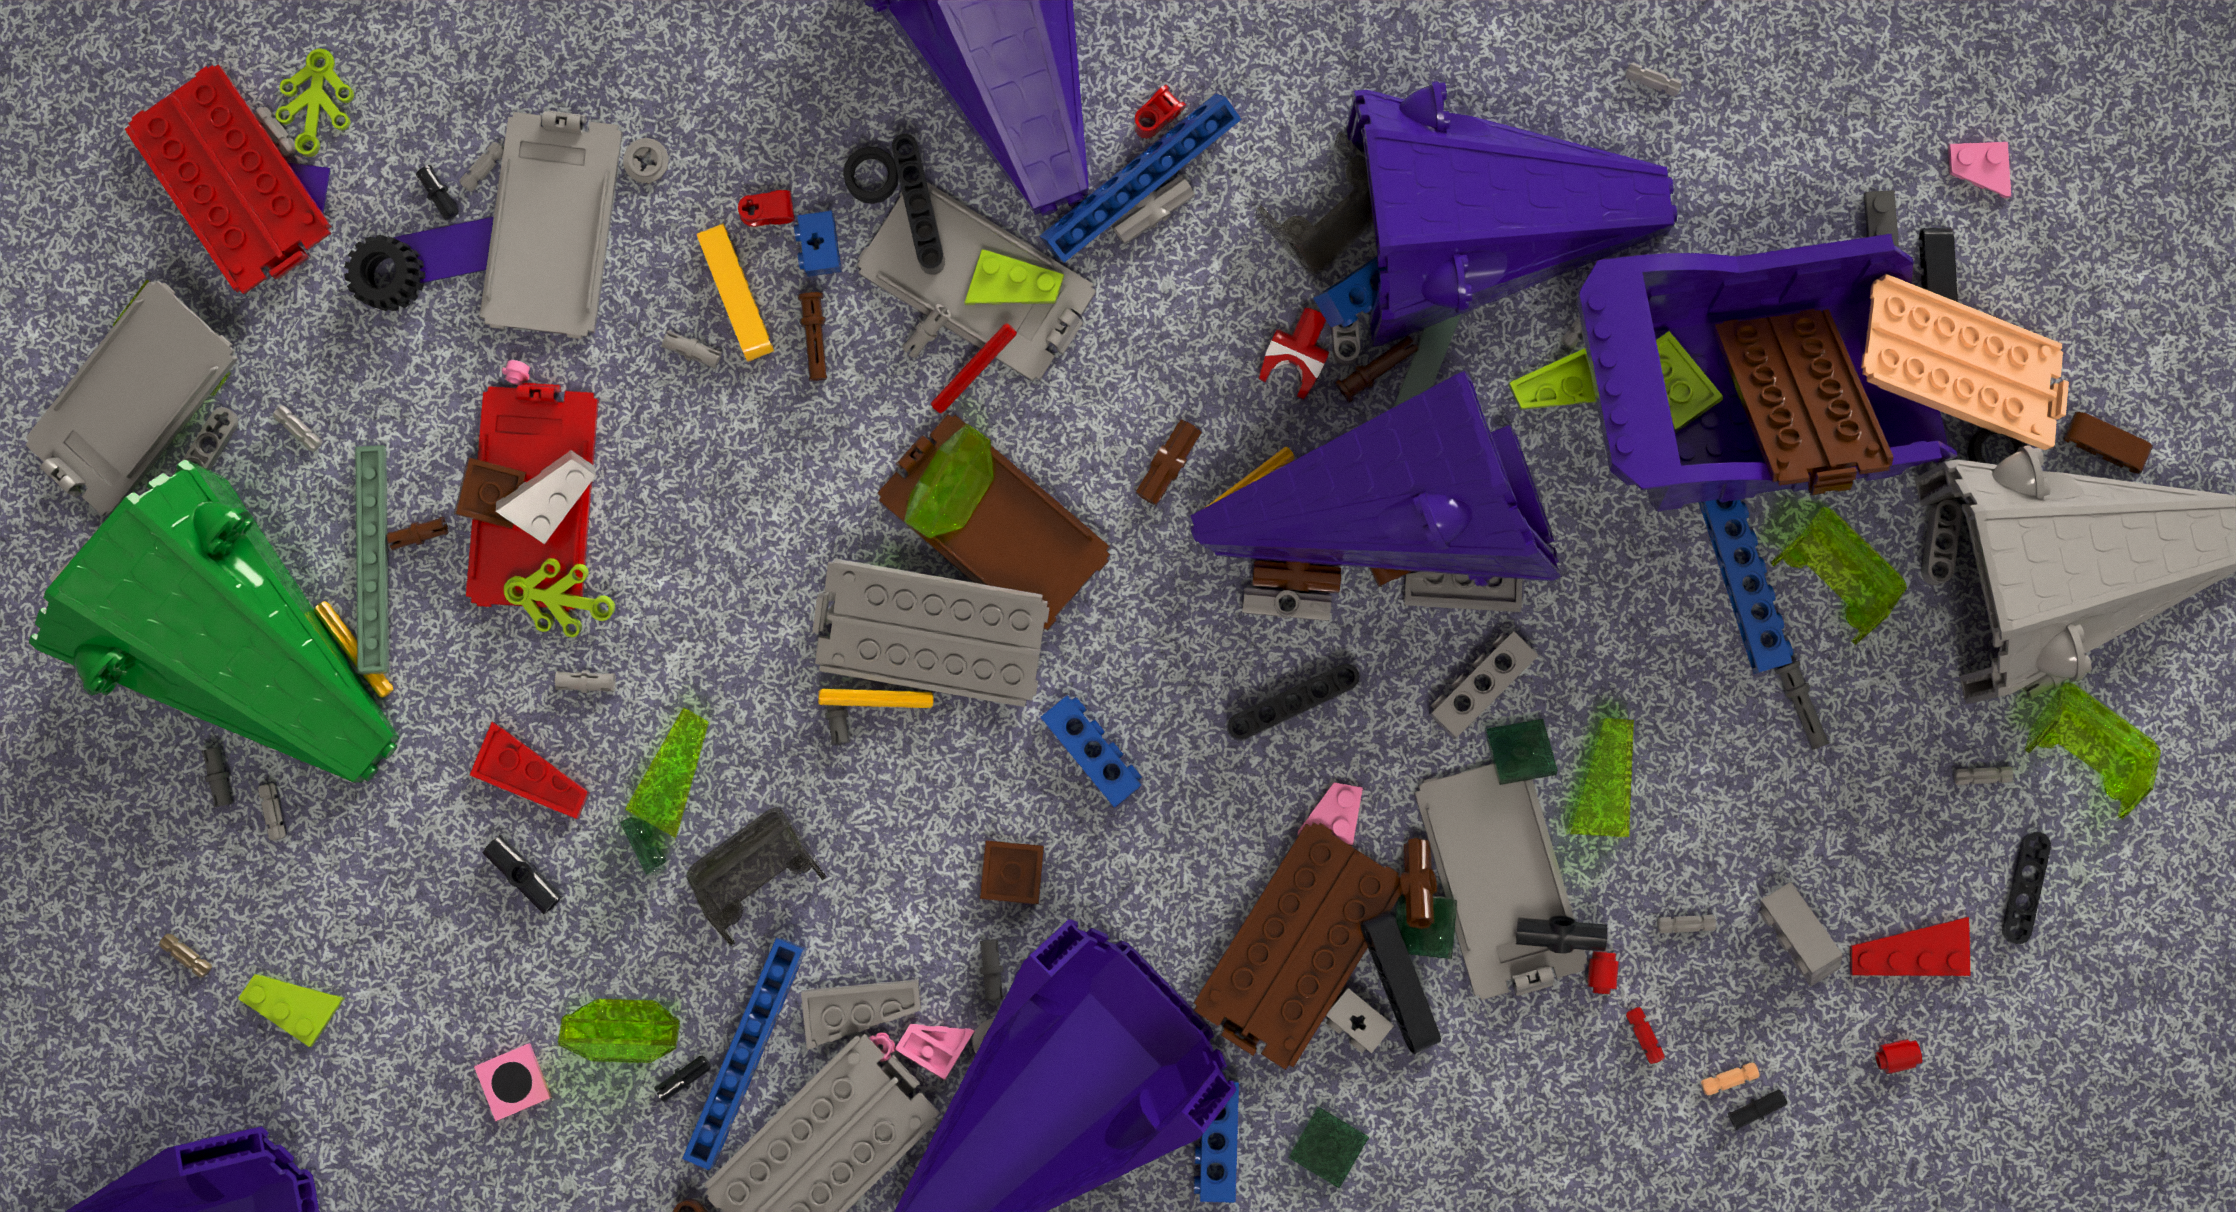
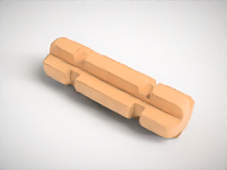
M1748 1063L1743 1065L1741 1069L1737 1067L1716 1075V1078L1709 1077L1701 1081V1085L1706 1095L1718 1093L1719 1089L1726 1090L1745 1083V1080L1757 1079L1759 1071L1755 1063Z

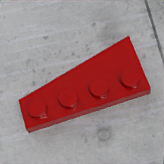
M495 722L491 723L470 772V776L575 819H579L590 793Z
M1969 917L1851 945L1850 975L1971 976Z

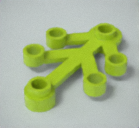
M322 48L312 50L307 55L306 66L290 79L282 80L279 85L282 94H285L286 97H293L298 92V86L312 77L310 88L288 105L279 107L275 113L276 119L280 123L288 125L293 122L295 114L308 105L304 132L295 139L296 150L305 157H313L320 150V141L316 138L320 106L330 116L332 125L336 129L343 131L350 126V118L345 113L340 112L323 90L324 77L336 90L335 95L342 103L351 102L354 98V91L351 90L350 86L345 85L334 72V57L329 51ZM325 59V65L318 68L316 66L317 61ZM292 83L293 90L285 92V86ZM344 89H348V97L341 98V91ZM289 111V117L286 120H282L280 117L281 113ZM339 117H345V123L342 126L336 124ZM312 141L314 144L313 148L308 151L305 150V144Z
M553 558L547 559L539 570L527 578L515 576L505 583L504 595L506 599L512 604L522 605L534 620V625L540 632L550 630L554 624V618L549 613H542L534 600L544 602L563 627L564 634L571 638L576 637L581 632L582 624L578 619L571 618L562 606L588 610L592 617L598 621L608 620L615 611V604L608 596L602 595L596 599L563 593L574 584L582 583L586 580L589 570L583 564H576L568 575L546 590L534 587L546 577L553 578L559 573L560 563ZM546 565H553L555 572L548 571ZM575 570L582 571L583 577H577ZM515 586H520L523 589V594L517 593ZM600 603H606L608 610L601 609ZM541 618L548 621L547 627L541 625ZM568 624L575 625L577 631L571 632L568 628Z

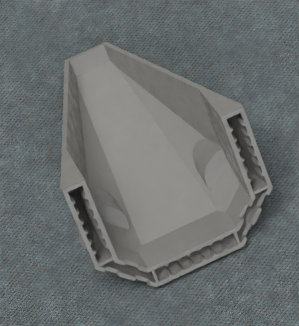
M2031 446L2019 447L2016 453L2008 456L1998 465L1952 460L1943 462L1914 478L1921 506L1964 498L1967 504L1962 505V510L1967 519L1992 628L1994 648L2000 647L1998 658L1992 659L1990 668L1959 676L1965 703L1971 704L2010 695L2046 674L2054 677L2068 678L2072 682L2082 680L2085 673L2092 670L2090 658L2085 653L2236 572V496L2042 471L2041 466L2044 463L2042 451L2040 448L2033 449Z

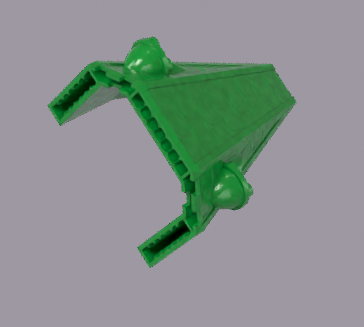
M185 459L177 464V470L171 477L163 473L148 482L146 487L150 489L149 491L140 496L135 492L126 496L45 590L43 598L49 603L47 609L43 607L39 610L35 625L40 628V631L37 634L31 635L28 643L42 653L74 665L83 682V690L91 696L99 693L107 696L115 689L118 683L151 699L354 783H362L364 780L369 781L379 769L377 764L383 757L385 759L389 758L397 749L395 743L398 741L399 736L383 711L377 705L337 642L316 615L300 587L290 575L230 482L213 471Z

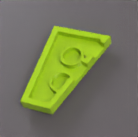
M982 249L964 303L965 305H1002V303L1056 304L1064 274Z
M1668 331L1658 338L1656 343L1675 433H1677L1722 401L1723 395L1671 332Z
M1586 348L1508 384L1520 410L1596 402Z
M254 974L238 999L308 1047H312L345 998L260 974Z

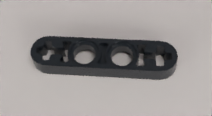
M2041 832L2028 833L2021 842L2002 926L2004 938L2012 944H2023L2032 935L2051 850L2050 839ZM2038 837V841L2040 844H2043V848L2036 851L2035 858H2041L2040 863L2030 860L2026 861V856L2032 857L2034 848L2029 846L2030 841H2035ZM2027 865L2033 866L2037 872L2036 879L2032 882L2025 881L2022 876L2023 868ZM2020 894H2026L2030 898V906L2027 910L2022 911L2016 906V898ZM2013 912L2018 915H2028L2027 920H2020L2019 927L2024 930V934L2018 935L2016 939L2014 938V933L2010 932L2011 926H2017L2019 918H2013Z

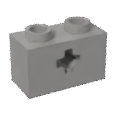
M1348 987L1339 995L1326 1014L1329 1018L1326 1024L1338 1034L1343 1030L1352 1037L1349 1043L1361 1053L1366 1049L1372 1053L1394 1027L1393 1024ZM1362 1015V1023L1365 1026L1362 1029L1356 1027L1352 1030L1351 1026L1353 1023L1349 1019L1352 1016L1358 1018Z

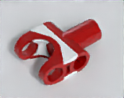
M1305 307L1292 335L1279 329L1276 330L1266 351L1259 380L1266 382L1272 369L1292 363L1296 365L1301 375V382L1303 383L1297 397L1302 399L1307 397L1319 378L1330 353L1315 346L1326 323L1322 313Z

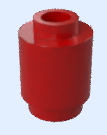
M1593 951L1592 959L1589 958L1587 986L1593 987V993L1610 994L1611 989H1617L1619 961H1616V953Z
M1905 1039L1879 1046V1052L1875 1053L1878 1068L1880 1070L1884 1069L1886 1074L1916 1068V1065L1922 1064L1923 1061L1922 1053L1916 1040L1909 1041Z

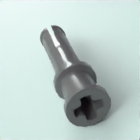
M1798 660L1775 669V672L1780 674L1786 689L1784 694L1788 699H1792L1811 744V749L1814 750L1830 742L1827 740L1819 717L1809 697L1810 685L1805 683L1799 669L1801 664Z

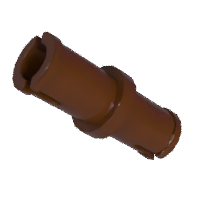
M444 517L421 524L414 522L408 528L388 532L387 541L388 544L393 543L390 545L392 550L415 543L421 545L425 543V540L447 535L449 533L447 523L443 525L446 522Z

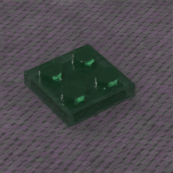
M1543 719L1486 729L1485 735L1499 785L1557 775L1558 769Z
M634 817L621 821L620 824L645 874L658 875L666 869L663 864L667 862L666 857L660 847L655 848L650 838L654 834L648 822H642L640 818Z
M1401 894L1398 898L1396 923L1409 955L1452 959L1457 900L1433 898L1434 923L1428 928L1419 929L1410 927L1407 924L1406 898Z
M1317 1106L1288 1158L1340 1189L1369 1136Z

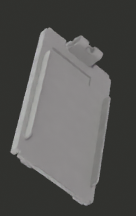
M544 111L543 116L513 112V117H508L479 316L485 320V325H490V328L505 330V327L566 334L567 338L582 339V337H588V333H595L623 136L622 131H618V125L590 121L589 131L582 132L580 123L586 124L585 115Z
M928 182L927 185L945 257V266L938 274H927L921 269L917 259L901 191L898 202L868 248H864L859 256L857 267L861 268L859 275L927 317L937 304L944 306L945 308L938 317H941L948 309L951 313V318L945 322L943 327L979 349H982L1003 325H1011L1017 334L995 359L1031 381H1034L1035 378L1041 380L1055 358V355L1046 349L1052 343L1055 345L1056 350L1064 355L1071 341L1083 325V322L1080 321L1074 312L1079 315L1083 314L1096 293V290L1093 289L1094 284ZM916 199L912 202L911 207L915 210H920L925 206L926 201ZM923 226L918 230L917 235L928 237L932 233V228ZM984 249L1064 274L1056 304L1002 303V305H965L964 302L981 250ZM930 253L924 258V263L933 265L938 261L939 256ZM1064 322L1068 325L1066 330L1062 325Z
M160 281L147 283L26 436L28 442L25 445L43 461L40 469L51 477L67 494L73 497H78L82 493L75 485L84 484L88 487L81 497L102 516L107 513L111 514L122 500L134 490L238 360L235 355H232L235 352L231 347L233 344L223 335L219 336L174 295L176 293L166 283H161Z
M835 559L834 562H828L825 590L823 593L818 594L816 600L812 633H819V631L825 628L826 624H832L830 637L822 635L818 637L815 664L820 665L819 671L1025 707L1026 701H1032L1033 695L1036 696L1037 668L1044 623L1048 622L1050 608L1047 607L1048 601L1042 600L1043 595ZM829 601H835L834 605H831L828 610Z
M1511 755L1498 759L1499 762L1441 779L1434 777L1424 780V784L1418 785L1420 791L1414 792L1425 832L1431 844V852L1444 896L1447 899V906L1474 996L1479 995L1480 1000L1508 993L1506 981L1513 979L1516 984L1514 988L1515 996L1553 986L1554 976L1551 970L1552 967L1556 978L1584 971V964L1588 963L1584 950L1574 949L1570 953L1560 954L1550 951L1547 947L1516 945L1518 918L1549 920L1553 916H1568L1574 919L1527 760L1521 762L1520 756L1513 757ZM1535 973H1538L1540 980L1529 983V981L1536 980Z
M866 1034L861 1038L856 1035L704 1184L708 1188L706 1194L709 1197L707 1199L717 1209L720 1207L723 1212H846L939 1121L937 1116L940 1112L921 1092L912 1100L908 1097L920 1082L894 1055L884 1066L880 1067L877 1063L885 1054Z

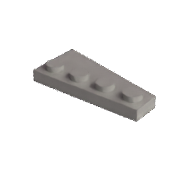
M1434 572L1406 574L1404 605L1521 612L1522 579L1493 577L1489 580V585L1482 587L1480 585L1477 586L1474 580L1469 579L1468 575Z
M919 979L801 991L807 1050L829 1041L841 1039L843 1036L864 1031L880 1023H886L921 1011Z

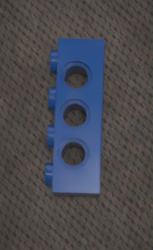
M1377 256L1313 298L1330 328L1342 324L1344 328L1359 319L1356 315L1359 312L1363 311L1365 314L1373 309L1378 294L1380 271L1385 270V267L1378 268ZM1349 294L1351 295V297H1352V299H1353V303H1352L1351 300H1350Z
M1066 695L1044 713L1041 719L1112 806L1116 808L1142 786L1138 782L1142 776L1132 764L1126 767L1120 760L1124 754L1114 742L1109 745L1102 738L1105 731L1095 719L1091 722L1088 721L1083 714L1087 709L1079 699L1075 697L1071 700ZM1074 719L1083 723V731L1075 736L1067 732V724ZM1090 742H1097L1102 747L1101 754L1096 758H1090L1085 754V747ZM1110 764H1114L1120 769V776L1114 781L1107 780L1103 775L1105 767Z
M1233 1081L1237 1091L1225 1105V1115L1220 1119H1214L1201 1136V1146H1195V1164H1201L1200 1176H1194V1194H1200V1202L1236 1203L1239 1081ZM1213 1133H1220L1225 1138L1224 1145L1218 1149H1214L1208 1144V1138ZM1212 1163L1221 1164L1224 1168L1223 1175L1219 1178H1211L1207 1174L1208 1166Z

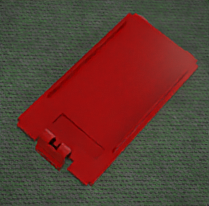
M218 64L215 67L212 65L209 68L205 66L195 73L196 77L146 111L142 110L132 117V121L128 123L129 126L124 130L233 290L237 293L241 291L242 294H246L267 279V276L262 271V268L265 266L271 269L269 271L270 275L274 279L279 280L288 274L289 271L308 260V255L298 243L302 242L305 248L309 250L331 234L329 228L332 226L223 68Z
M522 383L517 388L488 386L487 392H483L477 460L526 472L524 482H528L540 474L543 469L571 450L594 465L599 400L594 398V393L565 391L564 402H558L554 399V393L561 392V386L553 384ZM530 392H534L533 398H530ZM592 481L545 544L513 524L512 529L472 519L466 597L471 598V603H476L478 607H492V605L522 606L510 603L504 595V585L510 578L515 576L527 578L539 570L547 559L553 558L560 563L559 573L553 578L546 577L534 587L546 590L568 575L576 564H586ZM546 565L548 571L555 572L553 565ZM575 570V575L582 578V571ZM584 582L574 584L563 593L583 597ZM515 586L516 592L523 594V589L520 586ZM534 600L538 607L548 608L544 602ZM562 606L566 612H569L570 609L575 610L572 607Z

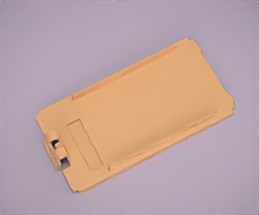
M1888 274L1883 275L1879 280L1873 281L1870 290L1871 305L1866 347L1861 365L1863 369L1862 374L1867 376V382L1875 384L1886 391L2040 449L2047 450L2054 447L2057 423L2054 419L2066 416L2069 382L2065 380L2050 385L2051 377L2055 379L2061 377L2063 352L2060 351L2062 349L2061 343Z

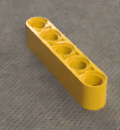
M722 223L697 233V238L747 362L774 352L773 345L769 341V335L763 320L759 316V310L752 293H750L748 282L742 267L738 263V257L732 242L728 238V232L724 224Z

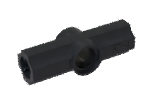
M502 835L492 840L482 852L507 877L508 882L512 886L517 887L543 914L550 911L563 897L537 871L535 865L528 862ZM522 866L529 873L528 879L523 883L516 876L518 869Z
M1553 916L1549 920L1518 918L1516 945L1547 947L1550 951L1560 954L1570 953L1574 949L1604 952L1606 950L1607 924L1576 922L1568 916Z

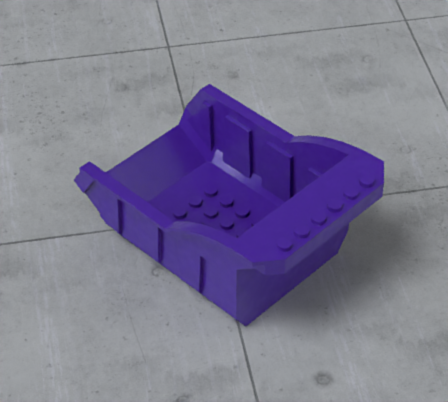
M1892 234L1743 256L1664 253L1597 260L1580 289L1576 301L1609 470L1627 486L1636 485L1641 490H1647L1649 503L1657 512L1680 509L1684 504L1717 499L1720 502L1754 498L1758 493L1791 489L1793 492L1808 490V482L1779 486L1778 482L1772 481L1714 335L1715 324H1721L1723 321L1738 319V321L1788 315L1809 309L1821 310L1822 314L1823 310H1830L1894 457L1889 471L1860 475L1857 470L1856 479L1864 478L1865 481L1890 478L1902 474L1907 468L1930 461L1940 463L1957 458V451L1947 443L1940 411L1881 389L1877 385L1867 382V376L1862 374V356L1865 353L1871 305V285L1873 281L1879 280L1885 274L1912 284L1913 258L1894 245ZM1668 331L1671 332L1723 395L1722 401L1677 433H1675L1656 343V340Z

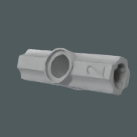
M1180 175L1157 192H1151L1136 204L1135 207L1115 221L1111 227L1125 245L1148 228L1153 229L1157 227L1156 223L1162 219L1166 221L1173 211L1195 197V194L1186 179Z
M1244 588L1242 613L1278 616L1284 619L1299 618L1329 621L1331 596L1296 593L1290 590L1274 591ZM1283 597L1291 598L1295 603V608L1290 612H1285L1280 609L1279 600Z

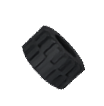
M377 235L376 238L367 237L365 238V244L359 241L355 245L357 250L355 252L351 250L348 254L351 257L350 262L345 261L344 268L349 269L348 273L344 274L346 281L351 282L347 287L350 292L355 293L354 297L366 305L384 311L388 309L397 311L399 306L403 308L409 306V299L415 301L418 298V295L415 294L416 291H422L424 287L423 284H420V280L425 279V272L420 271L424 264L422 260L417 259L420 256L417 251L411 249V246L404 242L384 235ZM392 258L396 267L395 277L388 286L378 289L374 281L375 270L383 260Z

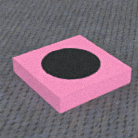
M530 1043L474 1066L495 1121L552 1098Z

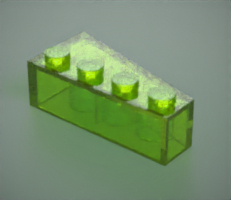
M683 707L625 808L626 811L674 838H677L710 725L708 719Z
M1604 718L1599 721L1566 835L1629 837L1634 720Z

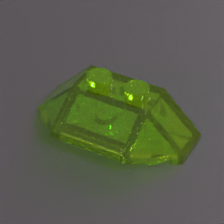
M965 424L943 443L910 494L904 522L927 538L963 528L994 479L990 450L991 440L969 424Z
M595 999L572 1014L568 1013L562 1017L558 1046L592 1062L652 1063L677 1049L680 1020L675 1016L673 1017L656 1000Z

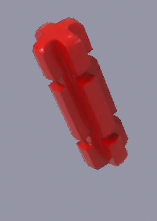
M1636 1007L1626 1013V1017L1629 1023L1634 1025L1632 1029L1642 1050L1646 1049L1647 1051L1645 1056L1650 1064L1660 1062L1665 1058V1054L1661 1046L1657 1047L1656 1044L1659 1042L1649 1022H1645L1644 1018L1646 1016L1642 1008Z

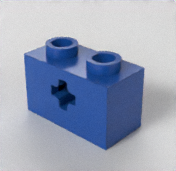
M832 211L797 215L798 224L794 225L796 242L801 241L802 252L798 253L800 270L805 269L808 277L842 272L835 217ZM814 239H820L821 241L818 250H814L812 246L815 244Z

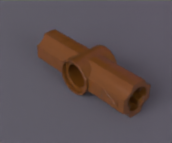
M1181 419L1166 444H1163L1157 451L1150 464L1151 468L1135 493L1150 504L1157 506L1172 480H1176L1180 469L1185 466L1188 460L1186 458L1202 432L1194 425Z
M1254 561L1252 586L1281 588L1283 591L1300 590V593H1308L1309 591L1340 592V567L1314 566L1311 563L1285 561V563Z
M1413 838L1408 839V842L1404 844L1405 872L1401 873L1400 882L1402 892L1406 898L1407 924L1410 927L1423 929L1430 927L1434 923L1433 894L1437 892V881L1431 866V844L1428 840Z

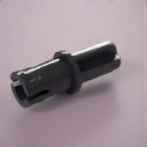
M428 165L418 170L416 176L426 189L428 200L434 202L443 219L451 220L455 218L459 210L447 193L448 187L441 183L433 167Z
M703 1055L699 1056L681 1070L679 1068L675 1069V1073L656 1085L654 1089L658 1092L659 1098L666 1102L682 1089H689L692 1082L710 1071L711 1065Z
M1776 1090L1757 1100L1754 1098L1750 1099L1751 1103L1733 1112H1729L1728 1116L1735 1130H1738L1758 1119L1763 1121L1764 1116L1786 1106L1787 1099L1781 1090Z

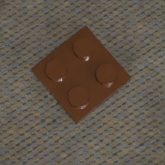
M467 458L454 515L512 529L513 523L496 512V502L518 489L524 483L526 472Z
M986 840L980 899L1039 904L1044 846Z

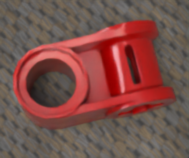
M1167 84L1162 86L1135 114L1134 130L1141 138L1148 139L1154 137L1168 123H1171L1187 106L1184 102H1179L1169 92L1170 88ZM1143 118H1150L1155 124L1152 127L1146 128L1139 122Z
M775 190L768 193L747 195L740 199L738 203V212L741 220L749 227L788 224L795 220L792 195L789 190ZM754 206V215L750 216L748 214L749 207Z

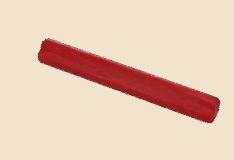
M1009 324L1003 325L931 402V406L940 414L945 412L1016 336L1017 332Z

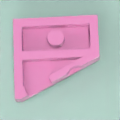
M2008 142L1950 144L1948 146L1950 175L1962 180L1966 179L1982 189L1991 190L2000 194L2002 198L2011 197Z
M1334 782L1300 827L1297 835H1299L1305 824L1311 826L1313 822L1317 825L1321 823L1332 830L1331 834L1345 843L1353 845L1363 788Z
M910 1024L896 1046L895 1051L945 1081L972 1037L974 1030L969 1028L959 1029Z

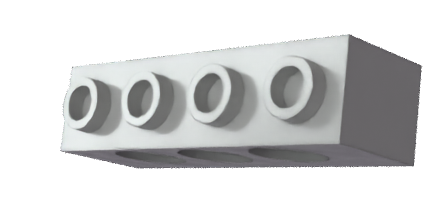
M1515 631L1511 632L1508 636L1503 632L1492 643L1495 649L1488 656L1483 652L1471 664L1475 669L1468 676L1462 673L1451 684L1454 690L1447 697L1442 693L1430 705L1434 710L1429 715L1453 739H1456L1539 656ZM1503 655L1508 658L1509 667L1507 670L1502 671L1495 666L1496 656ZM1482 675L1488 679L1489 687L1486 691H1480L1475 687L1474 680L1476 676ZM1456 696H1463L1468 700L1469 706L1466 711L1460 712L1454 707Z

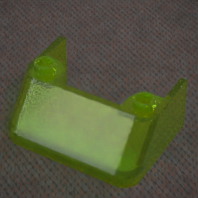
M1822 507L1781 548L1770 562L1774 567L1782 559L1793 568L1801 569L1807 565L1848 604L1845 608L1847 622L1853 628L1858 629V632L1851 641L1855 645L1889 616L1907 589L1903 577L1836 512L1828 507Z
M2065 682L2057 690L2031 727L2024 750L2030 753L2037 745L2041 748L2052 749L2059 744L2104 776L2103 784L2106 794L2112 799L2121 801L2118 817L2123 820L2153 790L2161 750L2154 740L2075 684Z

